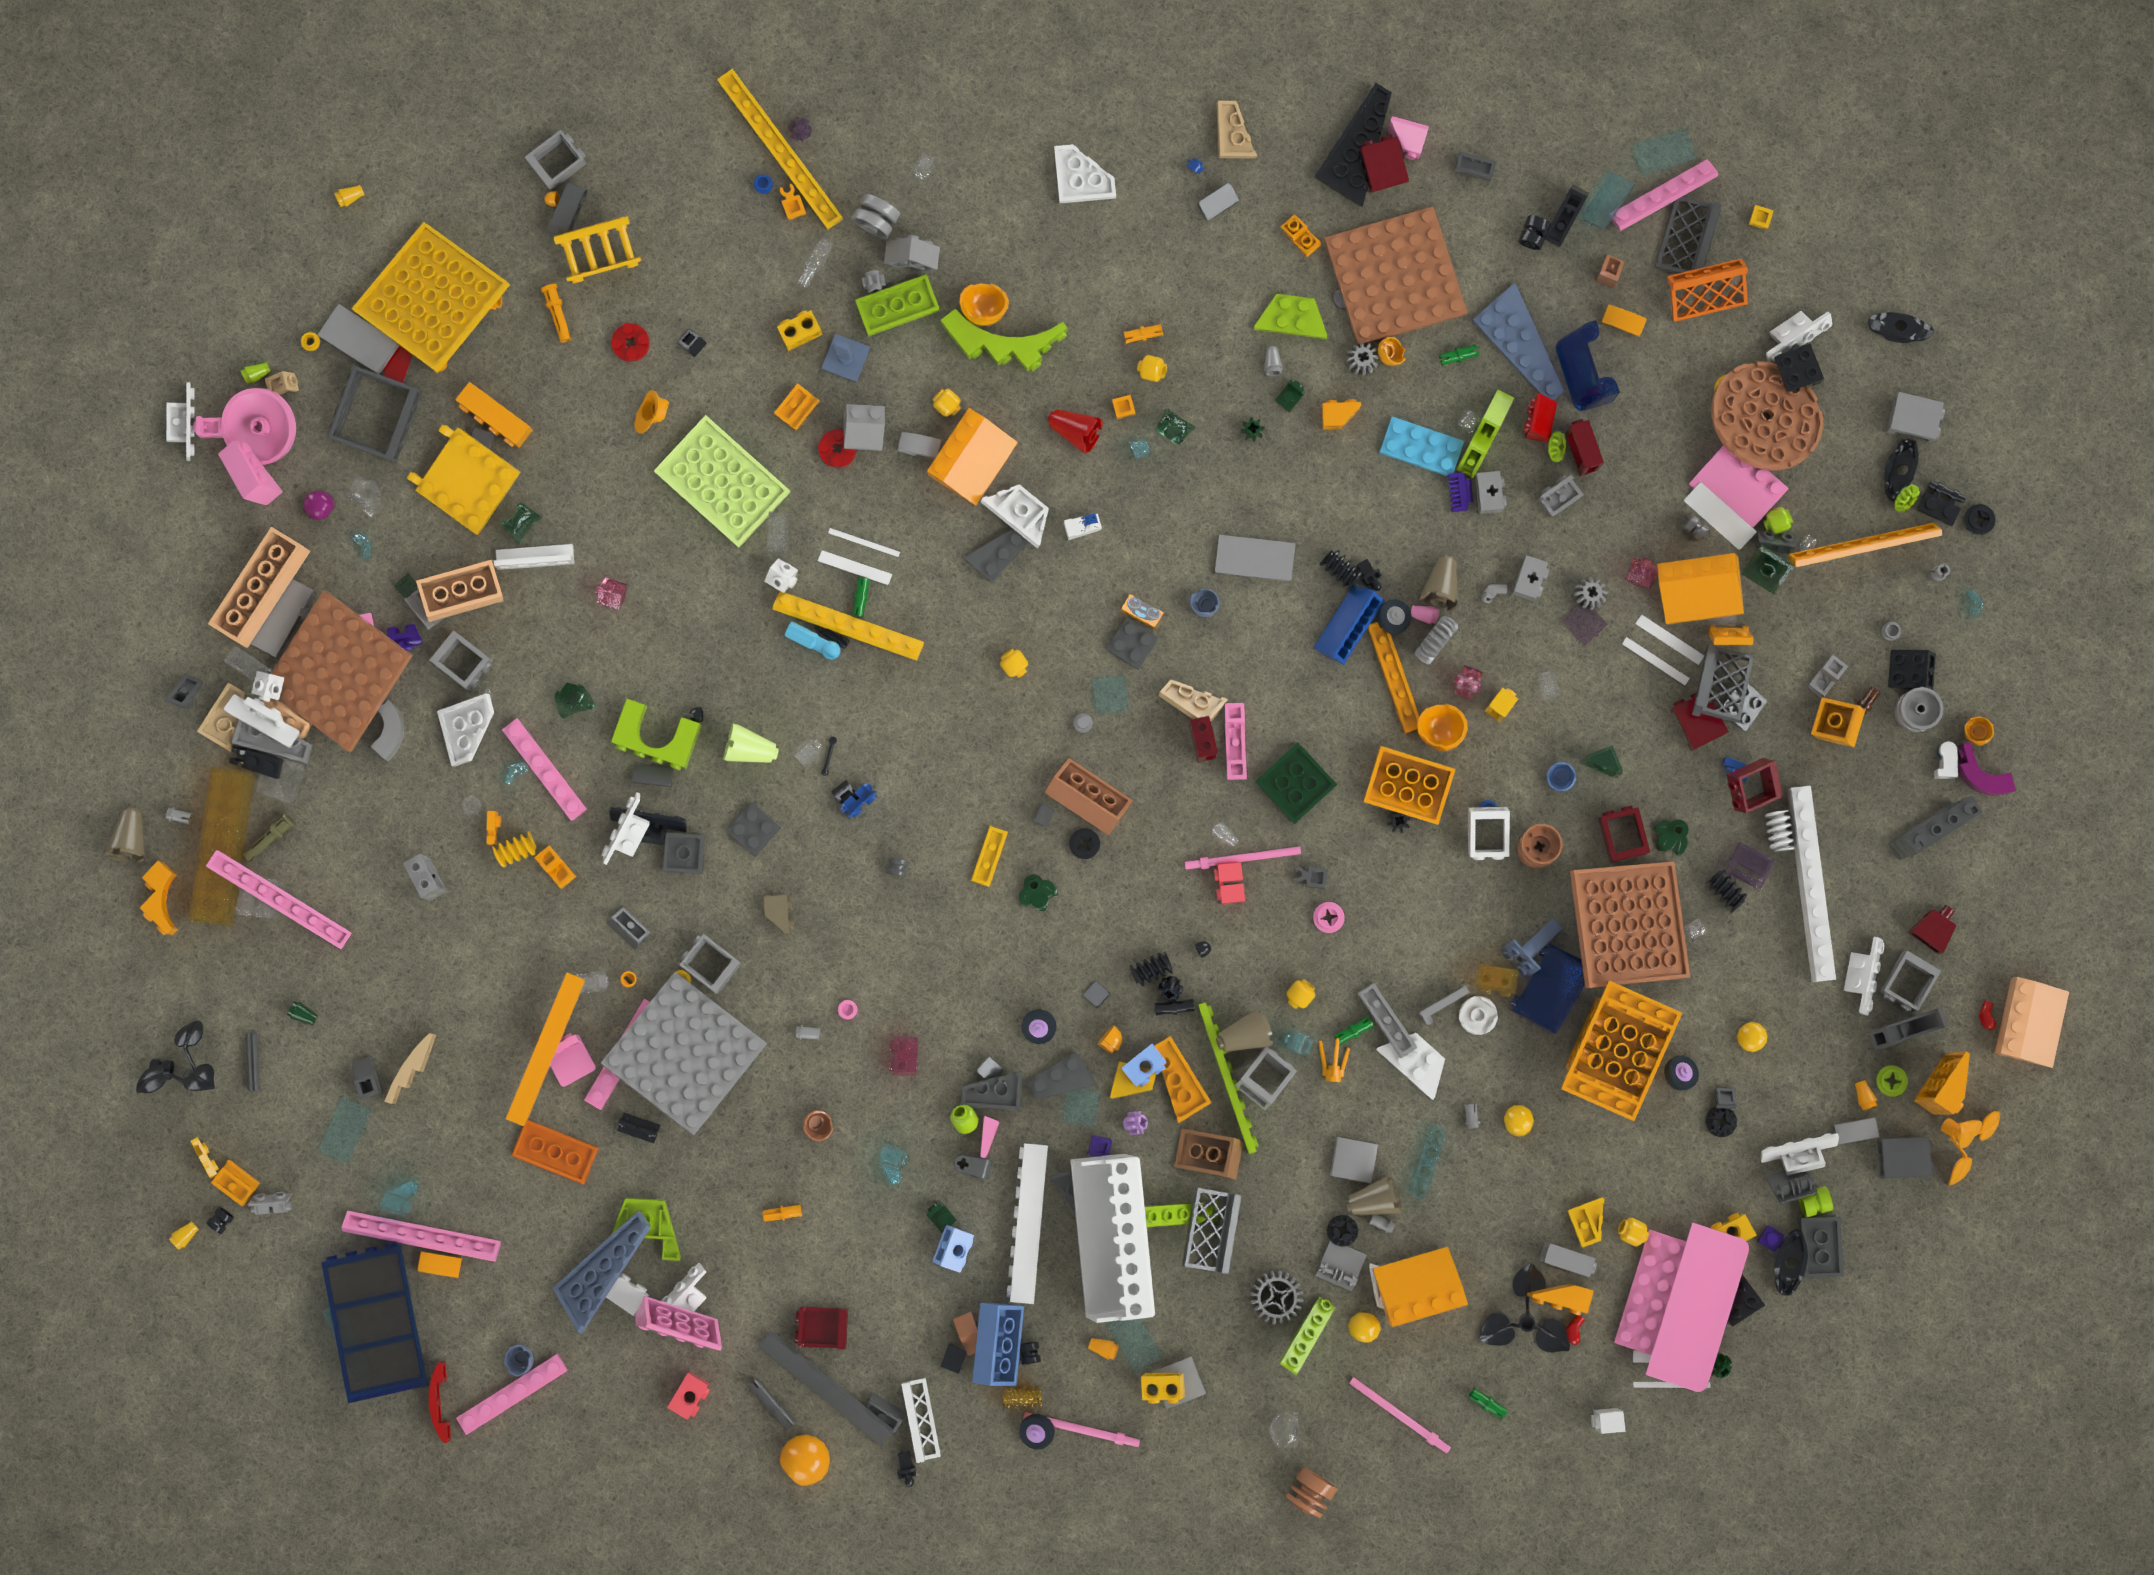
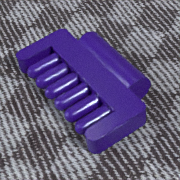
M1463 472L1448 474V478H1455L1448 480L1449 483H1454L1449 484V487L1453 488L1449 490L1452 493L1450 497H1458L1450 500L1451 502H1457L1451 504L1452 507H1455L1451 511H1467L1468 503L1473 502L1471 479H1465Z

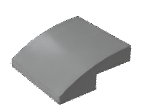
M1336 1137L1330 1176L1371 1183L1378 1145Z
M1192 1356L1152 1371V1373H1184L1185 1397L1179 1400V1403H1168L1167 1400H1163L1166 1409L1206 1394ZM1169 1384V1390L1172 1393H1177V1387L1174 1384Z

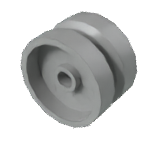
M864 194L859 202L861 208L854 211L851 217L852 221L865 231L877 237L888 239L892 231L890 224H896L900 217V212L886 201L870 194Z
M1914 688L1900 696L1894 708L1895 719L1906 731L1913 733L1923 732L1938 724L1943 715V702L1939 695L1929 688Z

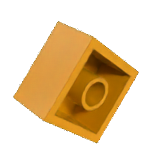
M1822 697L1811 735L1820 740L1854 748L1865 710L1858 705Z

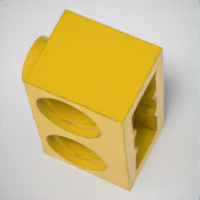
M807 310L797 314L796 318L783 320L777 326L788 351L823 335L811 310L808 312ZM810 321L813 323L812 326L808 329L804 328L803 324ZM794 330L795 334L792 337H787L786 332Z
M1502 688L1485 709V712L1501 722L1517 702L1516 693L1509 688Z
M1145 1373L1141 1376L1142 1400H1148L1150 1404L1160 1403V1400H1167L1168 1403H1179V1400L1185 1397L1184 1373ZM1150 1384L1156 1385L1158 1389L1157 1393H1152L1150 1391ZM1169 1384H1174L1177 1387V1393H1172L1169 1390Z

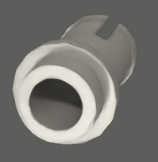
M175 807L168 808L166 813V819L169 822L177 821L190 825L192 820L190 817L193 816V813L176 810Z
M803 1025L801 1027L797 1026L796 1038H800V1040L802 1038L819 1040L820 1028L803 1027Z
M1477 1104L1464 1105L1467 1129L1479 1128L1480 1121H1478Z
M1373 1215L1369 1224L1384 1230L1386 1234L1387 1232L1391 1234L1396 1223L1392 1222V1219L1388 1220L1379 1215Z

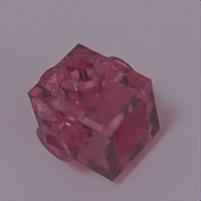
M1633 558L1625 580L1636 587L1650 589L1658 568L1648 558Z
M605 578L602 584H598L596 589V595L598 596L597 604L619 610L625 601L627 584Z
M1465 665L1461 675L1457 674L1453 685H1456L1454 693L1472 700L1474 694H1479L1483 683H1480L1483 672Z

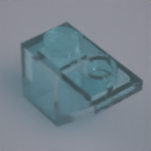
M884 1143L878 1163L889 1187L894 1188L895 1184H900L903 1175L900 1173L902 1166L906 1167L909 1155L906 1154L908 1150Z
M411 1178L387 1189L379 1209L400 1217L409 1214L412 1208L411 1198L417 1194L420 1186L417 1184L419 1179Z

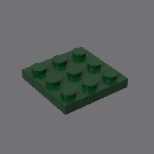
M1298 742L1255 781L1293 824H1296L1337 786L1336 782Z

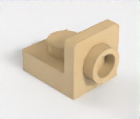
M282 371L265 378L267 389L279 395L288 391H299L295 373Z

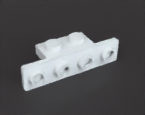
M1800 311L1771 330L1770 335L1778 345L1766 353L1767 362L1775 363V356L1799 348L1805 343L1812 341L1814 337L1823 331H1827L1832 326L1831 314L1826 312L1812 321Z
M186 382V403H167L166 442H186V461H190V456H194V444H190V437H194L193 425H190V418H194V407H190V399L194 400V388H190V382Z
M237 695L231 697L224 707V711L288 748L292 746L299 736V730L284 723L281 713L275 708L271 707L269 709L265 707V704L257 698L253 700L247 697L244 700Z
M636 792L634 797L629 798L626 805L628 809L626 813L621 814L618 824H620L618 829L612 831L610 836L611 842L609 846L605 845L601 856H603V863L606 865L614 850L633 857L649 826V821L633 815L640 801V793Z
M1879 937L1873 938L1870 955L1851 952L1844 991L1862 994L1859 1013L1866 1016L1869 1015L1873 1008L1872 995L1877 988L1875 979L1881 967L1879 962L1880 954L1884 952V943Z
M1828 1133L1818 1138H1806L1796 1143L1788 1142L1778 1147L1770 1146L1761 1151L1760 1159L1762 1163L1781 1159L1786 1175L1823 1168L1826 1163L1821 1150L1837 1146L1839 1136L1838 1133Z
M700 1263L693 1266L688 1271L687 1276L675 1285L674 1290L668 1296H665L662 1302L694 1312L706 1299V1296L694 1287L706 1273Z

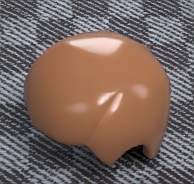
M813 1110L808 1113L803 1120L805 1134L814 1141H823L829 1138L833 1132L830 1116L822 1110Z

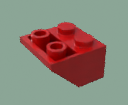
M1539 393L1535 398L1531 399L1527 408V414H1530V416L1525 421L1523 427L1526 439L1548 443L1558 402Z

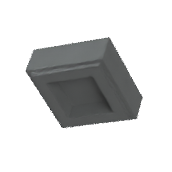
M1716 1088V1108L1736 1109V1088Z

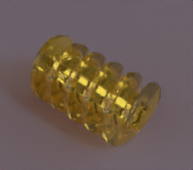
M1020 1385L1018 1391L1015 1386H1012L1011 1391L1008 1390L1007 1386H1004L1002 1391L1003 1410L1005 1405H1007L1009 1411L1012 1410L1013 1405H1015L1017 1411H1019L1021 1405H1023L1025 1411H1027L1029 1405H1031L1032 1410H1035L1037 1404L1040 1410H1042V1390H1040L1039 1385L1035 1386L1034 1391L1031 1385H1028L1026 1391L1023 1385Z

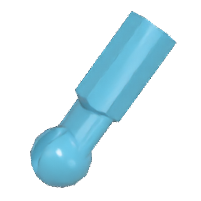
M793 621L785 632V637L822 653L826 659L833 660L840 655L841 649L836 642L827 641Z

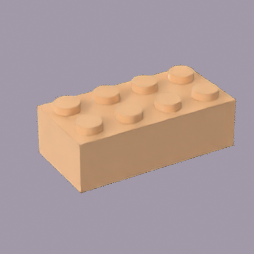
M492 560L416 581L428 622L504 601Z

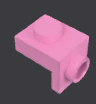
M196 416V421L193 423L194 432L200 438H223L221 430L222 417L202 418L201 416Z

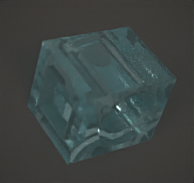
M1292 1030L1291 1034H1286L1283 1044H1286L1285 1049L1308 1057L1315 1038Z

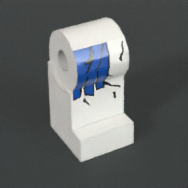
M1098 514L1064 520L1068 540L1102 529Z
M1944 742L1938 746L1936 751L1939 757V769L1934 771V778L1954 779L1958 777L1957 747L1952 742Z

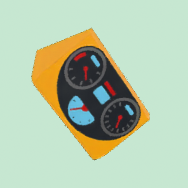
M1131 594L1121 608V612L1153 629L1156 628L1164 613Z

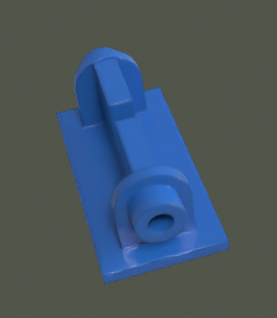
M869 782L863 783L854 792L859 799L855 800L850 796L841 804V811L844 814L849 812L848 818L851 816L856 818L863 811L861 807L865 803L870 805L877 798L875 796L877 791H871L873 787Z

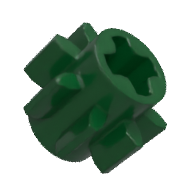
M1250 417V422L1243 421V426L1246 428L1241 429V433L1246 434L1245 440L1251 438L1255 442L1257 436L1259 438L1263 437L1260 431H1263L1265 426H1260V419L1253 421V418ZM1250 426H1253L1254 429H1256L1255 433H1252V431L1250 430Z
M1717 1354L1711 1373L1712 1376L1724 1378L1730 1374L1732 1369L1730 1364L1732 1361L1727 1355Z

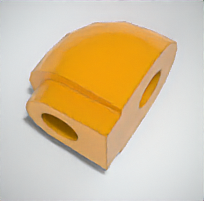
M1112 1025L1097 1045L1112 1055L1113 1052L1119 1050L1122 1044L1121 1032Z

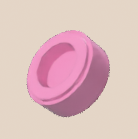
M844 1000L838 1006V1014L843 1019H852L857 1014V1005L851 1000Z

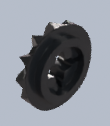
M1976 504L1967 510L1964 522L1967 529L1973 534L1983 535L1993 529L1996 519L1991 508L1983 504ZM1978 513L1980 515V518L1987 519L1981 522V526L1978 522L1973 521L1975 518L1978 517Z
M1078 829L1071 835L1069 847L1072 854L1077 858L1089 859L1094 857L1099 851L1100 839L1091 829ZM1079 837L1085 841L1092 839L1088 843L1090 851L1085 847L1078 849L1081 845Z
M1714 1107L1706 1116V1127L1714 1136L1726 1137L1733 1134L1736 1129L1737 1117L1731 1109ZM1724 1115V1120L1727 1121L1729 1125L1726 1124L1720 1127L1719 1122H1717V1120H1714V1118H1722V1116Z
M1339 1215L1328 1223L1327 1235L1333 1244L1340 1247L1349 1246L1358 1237V1227L1356 1222L1349 1216ZM1346 1223V1230L1351 1234H1343L1339 1238L1340 1231L1337 1228H1341Z

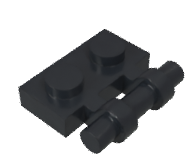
M1931 480L1928 488L1933 489L1934 492L1933 494L1924 493L1917 511L1953 526L1961 510L1960 507L1954 504L1956 501L1964 503L1966 496L1960 494V491L1956 489L1951 490L1945 487L1941 482L1936 483ZM1940 493L1950 497L1949 501L1938 498Z

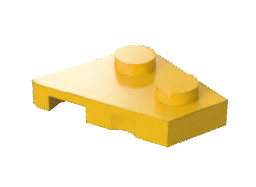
M1119 1061L1110 1098L1151 1091L1156 1077L1155 1072L1149 1076L1150 1081L1144 1086L1137 1085L1135 1087L1121 1069L1127 1063ZM1139 1067L1142 1072L1150 1071V1069Z
M198 1137L191 1140L192 1147L210 1180L216 1177V1171L219 1168L214 1159L209 1160L207 1154L210 1152L205 1142L201 1143Z
M1603 1197L1567 1210L1582 1248L1601 1241Z

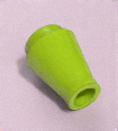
M267 362L244 367L245 369L240 370L246 384H254L265 375L271 373Z

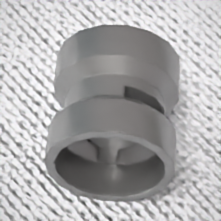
M1694 516L1682 530L1686 534L1689 533L1692 539L1697 542L1709 527L1701 524L1699 518Z

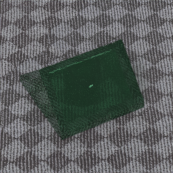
M1761 545L1756 549L1741 574L1772 594H1775L1795 565Z
M1613 745L1589 754L1580 761V764L1613 778H1617L1623 772Z

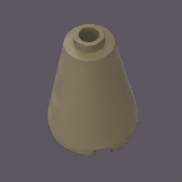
M1444 555L1438 558L1419 597L1424 606H1436V609H1440V611L1441 607L1447 608V611L1457 608V562L1452 556Z
M128 807L121 812L105 849L104 855H108L109 859L129 863V859H136L135 863L144 861L142 814L138 812V809Z
M1256 1009L1218 1033L1216 1042L1219 1049L1229 1052L1272 1046L1273 1040H1269L1272 1031L1266 1016L1259 1013L1262 1010Z
M1393 1175L1386 1176L1349 1195V1200H1346L1348 1211H1352L1353 1215L1402 1213L1400 1209L1402 1203L1398 1187H1393L1392 1181H1395Z

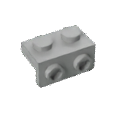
M1564 475L1556 481V486L1553 488L1548 486L1540 492L1542 496L1538 500L1551 518L1584 496L1573 481V475L1569 477Z

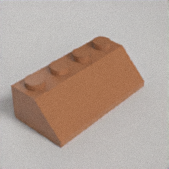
M1070 758L1053 777L1045 791L1052 799L1058 801L1107 835L1111 834L1133 802L1132 799Z

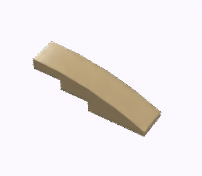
M429 1033L415 1047L393 1080L384 1102L396 1104L401 1088H410L415 1071L424 1072L436 1038L435 1034Z

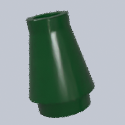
M295 1001L287 1013L291 1017L290 1019L308 1023L312 1026L318 1017L317 1014L313 1013L304 1004Z

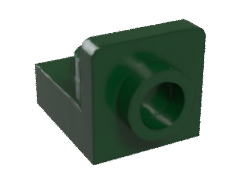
M1289 380L1275 401L1290 412L1304 396L1305 390H1303V385L1298 381L1293 382Z
M935 1202L927 1209L930 1213L926 1216L930 1218L941 1233L944 1232L946 1225L951 1226L957 1221L942 1202L939 1205Z

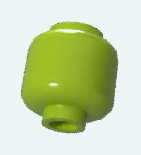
M1781 506L1768 511L1765 514L1766 520L1763 521L1766 530H1771L1775 535L1789 530L1791 523H1794L1788 508L1784 509Z
M969 1105L957 1106L950 1115L952 1125L961 1134L974 1131L979 1124L977 1114Z

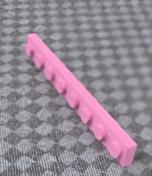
M218 850L215 851L206 865L209 869L339 949L343 948L352 934Z
M347 1211L341 1227L343 1232L496 1262L501 1246V1241L352 1211Z

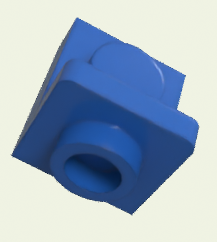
M1725 757L1721 765L1725 767L1724 770L1731 773L1747 764L1730 757Z

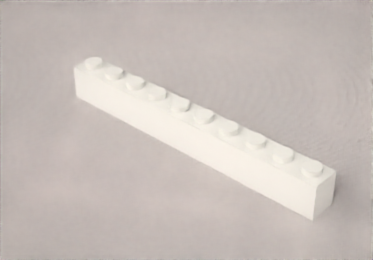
M1811 786L1794 787L1787 790L1793 831L1792 836L1794 839L1811 981L1836 980Z

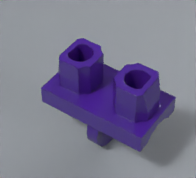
M415 624L406 625L405 633H399V629L396 627L387 629L386 636L406 651L414 649V646L423 645L422 638Z

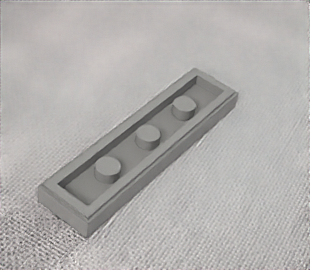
M1374 983L1357 993L1401 1059L1417 1049L1416 1044Z

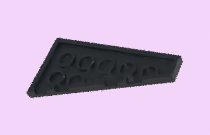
M1378 83L1374 84L1314 177L1362 208L1369 180L1359 148L1363 147L1362 143L1374 140V143H1378L1380 141L1392 94L1391 91Z

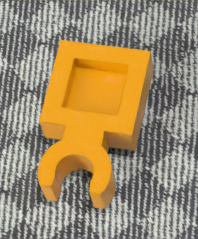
M789 184L790 192H784L782 187H780V192L786 198L781 202L788 220L805 215L806 211L800 195L794 196V186Z
M487 811V844L497 845L498 827H501V816H498L496 811Z

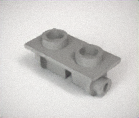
M291 1193L256 1194L252 1196L248 1206H251V1213H255V1215L270 1214V1207H273L274 1213L288 1212V1210L292 1209L291 1202H288Z

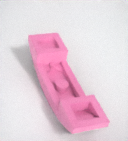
M1225 703L1227 780L1247 779L1244 703Z

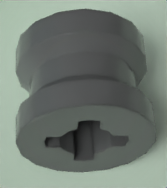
M890 858V868L887 869V874L906 877L905 868L908 866V861Z

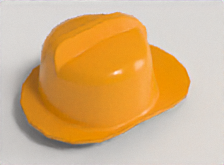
M650 390L646 394L643 403L637 411L634 428L638 433L646 432L652 423L661 422L666 416L669 401L658 397L654 390Z

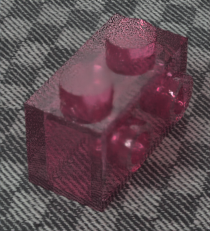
M894 1036V1040H890V1052H893V1060H890L889 1071L893 1072V1076H917L919 1037Z

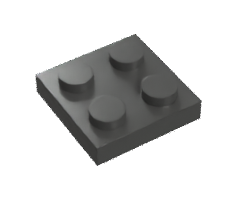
M1127 617L1106 650L1139 670L1160 637Z
M751 802L726 831L756 857L781 827Z
M666 833L663 872L702 874L705 835Z

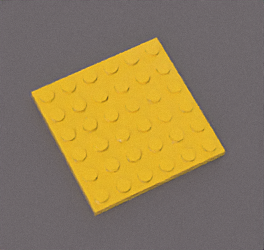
M423 222L352 307V310L438 373L510 284Z

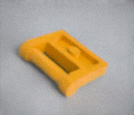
M1742 626L1741 628L1708 627L1709 638L1714 645H1753L1754 638L1749 632L1748 626Z

